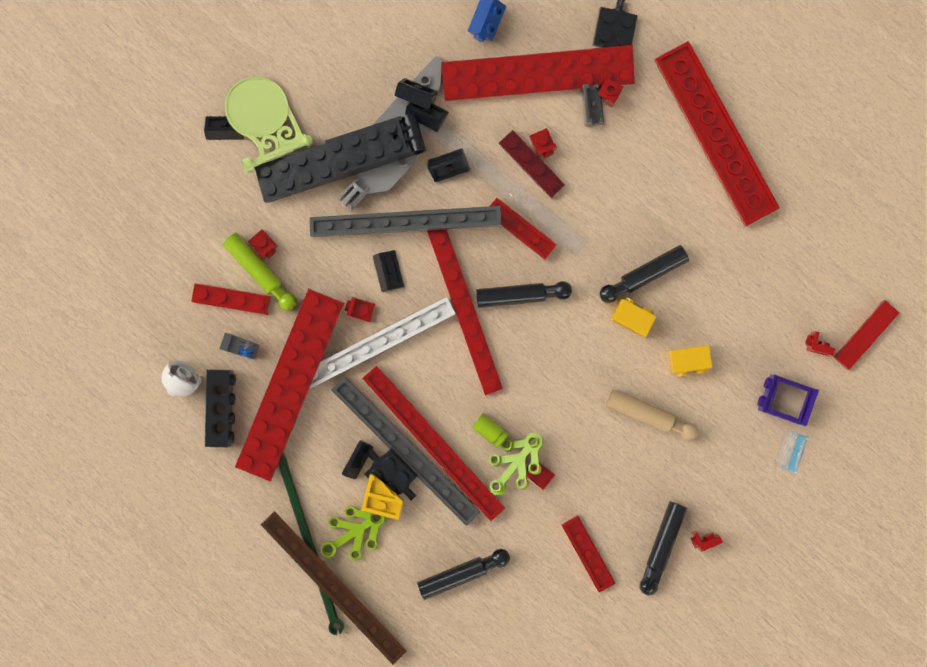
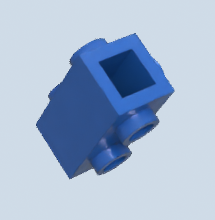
M499 0L479 1L468 28V32L474 35L473 38L479 42H484V40L493 41L506 5Z

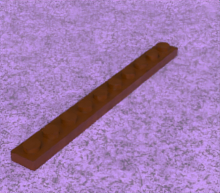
M275 511L260 524L392 665L406 653L405 648Z

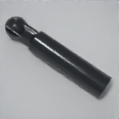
M679 245L621 276V281L615 285H605L601 288L599 296L603 302L613 303L617 300L618 295L625 291L631 293L689 262V257L684 248Z
M560 281L551 286L535 283L476 289L478 308L545 302L546 298L550 297L564 300L572 294V287L566 281Z
M671 501L668 503L646 564L644 576L639 584L641 592L645 595H654L658 590L662 573L666 569L687 511L685 506Z
M496 549L488 557L483 559L481 557L474 558L417 582L423 600L429 599L487 575V571L492 568L505 567L510 562V556L505 549Z

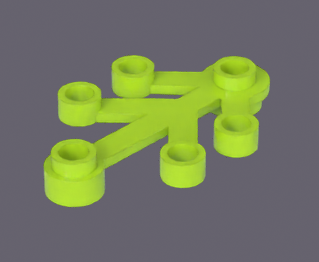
M530 433L525 440L518 441L505 439L501 447L506 452H511L517 448L524 449L520 454L506 456L493 454L490 456L489 463L494 467L511 463L499 480H494L490 484V491L494 495L502 496L506 493V483L517 469L519 472V478L516 481L517 487L521 490L529 487L526 458L530 453L532 463L529 464L528 470L534 475L541 472V466L539 465V450L543 446L541 435ZM536 439L535 444L531 445V441ZM507 443H510L509 448H505ZM495 458H498L497 463H493ZM537 465V470L532 471L533 466ZM525 480V485L520 486L521 481ZM499 484V488L495 490V485Z
M348 506L345 509L347 517L352 518L356 516L366 520L359 524L340 520L337 516L331 517L328 522L331 528L339 527L349 529L350 531L333 542H325L320 549L324 557H332L338 547L355 537L350 558L355 561L359 560L362 554L360 549L364 530L370 526V537L366 541V547L369 550L377 547L378 529L386 522L387 517L381 516V519L377 521L374 519L373 513L361 511L354 506ZM352 508L354 514L349 515L347 509ZM336 519L338 521V525H332L331 520ZM370 540H373L375 542L374 547H370L368 545V542ZM326 546H331L332 552H327ZM357 551L359 553V557H353L352 552Z

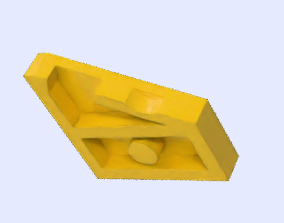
M370 474L361 511L399 520L404 500L377 476Z

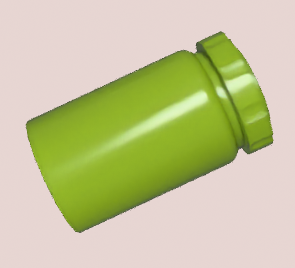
M484 413L481 414L471 427L490 443L495 444L494 446L497 448L508 436L507 431H504L501 426Z

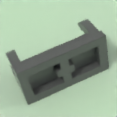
M583 84L582 86L585 126L604 125L602 97L598 95L601 89L600 84H595L593 87L589 86V84Z

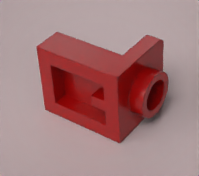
M607 78L598 95L608 100L606 105L612 108L624 86Z
M547 128L529 136L538 157L543 156L547 158L554 154L557 146L554 144Z
M263 229L248 241L263 259L266 257L269 259L277 252L276 248L278 245Z
M352 297L351 300L347 301L345 311H348L347 315L370 322L375 304Z
M814 331L808 334L805 342L807 351L828 357L834 356L835 348L830 347V343L823 341L817 343L820 332Z
M540 462L541 472L537 475L532 474L527 466V478L542 490L545 489L555 476ZM537 465L533 466L532 471L537 470Z
M697 531L692 532V544L695 549L698 548L701 552L723 543L721 536L718 534L709 533L704 535L703 540H701Z

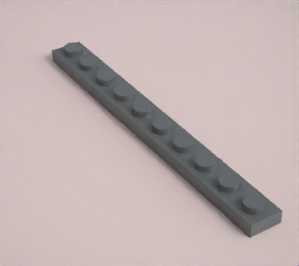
M487 206L310 217V236L327 237L502 226L501 207Z
M345 376L331 389L389 449L392 448L418 475L417 477L466 526L480 513Z

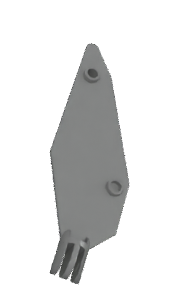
M434 57L413 81L439 91L441 83V58ZM428 79L429 81L428 83L424 84L422 83V80ZM397 97L374 124L398 116L403 117L409 102ZM418 123L423 137L426 126ZM417 155L355 174L353 182L337 199L339 201L344 200L343 204L345 206L350 204L349 209L352 211L367 194L390 191L415 163Z

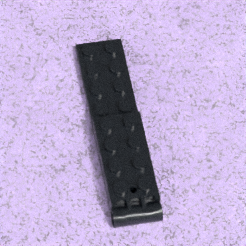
M411 113L325 140L324 144L263 163L254 168L265 203H269L395 161L422 154L426 151L416 114Z

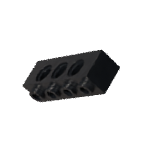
M207 370L205 447L228 448L231 447V443H234L235 433L232 432V424L235 423V413L232 412V405H235L236 400L235 393H233V386L236 384V374H233V370ZM219 384H223L226 387V391L222 395L217 391ZM219 403L225 406V412L222 414L217 411ZM219 422L225 426L223 433L218 432L216 429V425Z

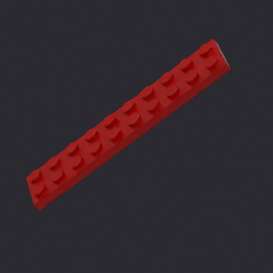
M687 41L655 58L654 61L744 226L746 227L778 210L780 207L690 42Z
M633 45L442 62L445 101L582 89L583 84H589L591 87L595 86V84H600V87H602L607 78L620 85L635 84Z
M308 288L235 465L236 468L267 481H272L345 303Z

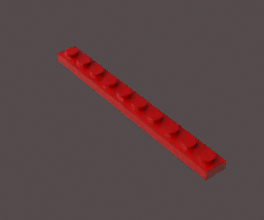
M447 229L429 230L427 233L484 394L488 395L502 390V384Z
M375 366L362 378L490 521L505 509L378 366Z

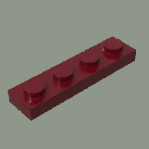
M513 130L499 142V145L550 199L565 186Z

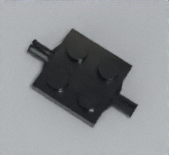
M617 0L616 8L614 9L600 7L592 46L603 48L632 45L638 15L627 13L623 10L625 0Z
M372 448L366 453L373 461L371 468L364 473L368 479L370 474H374L397 495L404 493L410 501L417 496L409 486L418 475L392 448L380 456Z

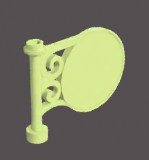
M249 77L237 82L228 92L225 100V113L229 124L238 133L250 138L256 144L260 154L259 157L252 160L249 157L241 160L247 174L254 172V167L302 147L306 146L309 149L314 145L309 134L302 135L290 110L284 91L275 82L262 77ZM287 116L296 134L295 137L291 140H285L281 136V133L284 131L288 132V134H285L286 139H289L292 136V129L288 126H283L287 120ZM267 140H272L275 144V150L270 153L264 154V150H270L272 148L271 142H268V145H265V142Z

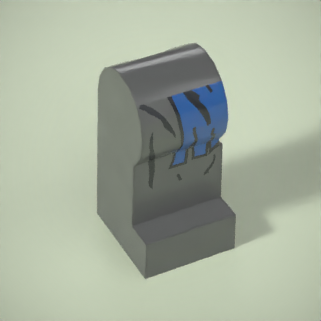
M225 333L219 349L255 360L260 345Z

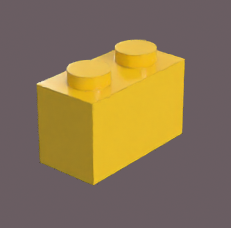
M627 297L625 300L620 299L610 320L642 337H646L657 317L653 315L654 311L644 306L642 309L636 306L637 302Z
M709 345L668 351L671 373H676L677 377L688 375V371H696V374L707 373V369L712 368Z

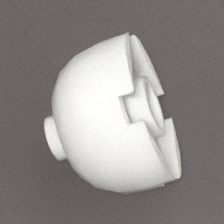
M170 360L164 368L161 378L166 391L172 396L180 397L193 394L202 382L200 374L197 376L193 373L195 369L180 360H176L174 363Z

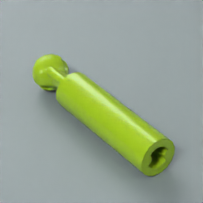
M237 233L232 234L224 241L222 245L267 294H273L278 299L282 310L292 311L297 306L295 295L287 293L281 287L282 281Z

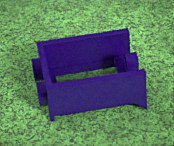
M770 374V377H767L764 382V394L758 399V411L807 427L819 390L775 374ZM779 382L807 391L799 418L770 409Z

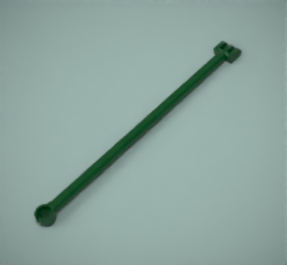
M283 452L278 466L302 539L318 556ZM319 588L330 622L328 625L329 632L337 635L339 631V634H341L344 629V623L338 618L332 600ZM334 623H338L340 625L339 630L334 629Z

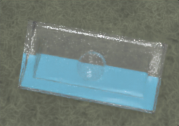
M785 430L774 466L797 473L808 437Z

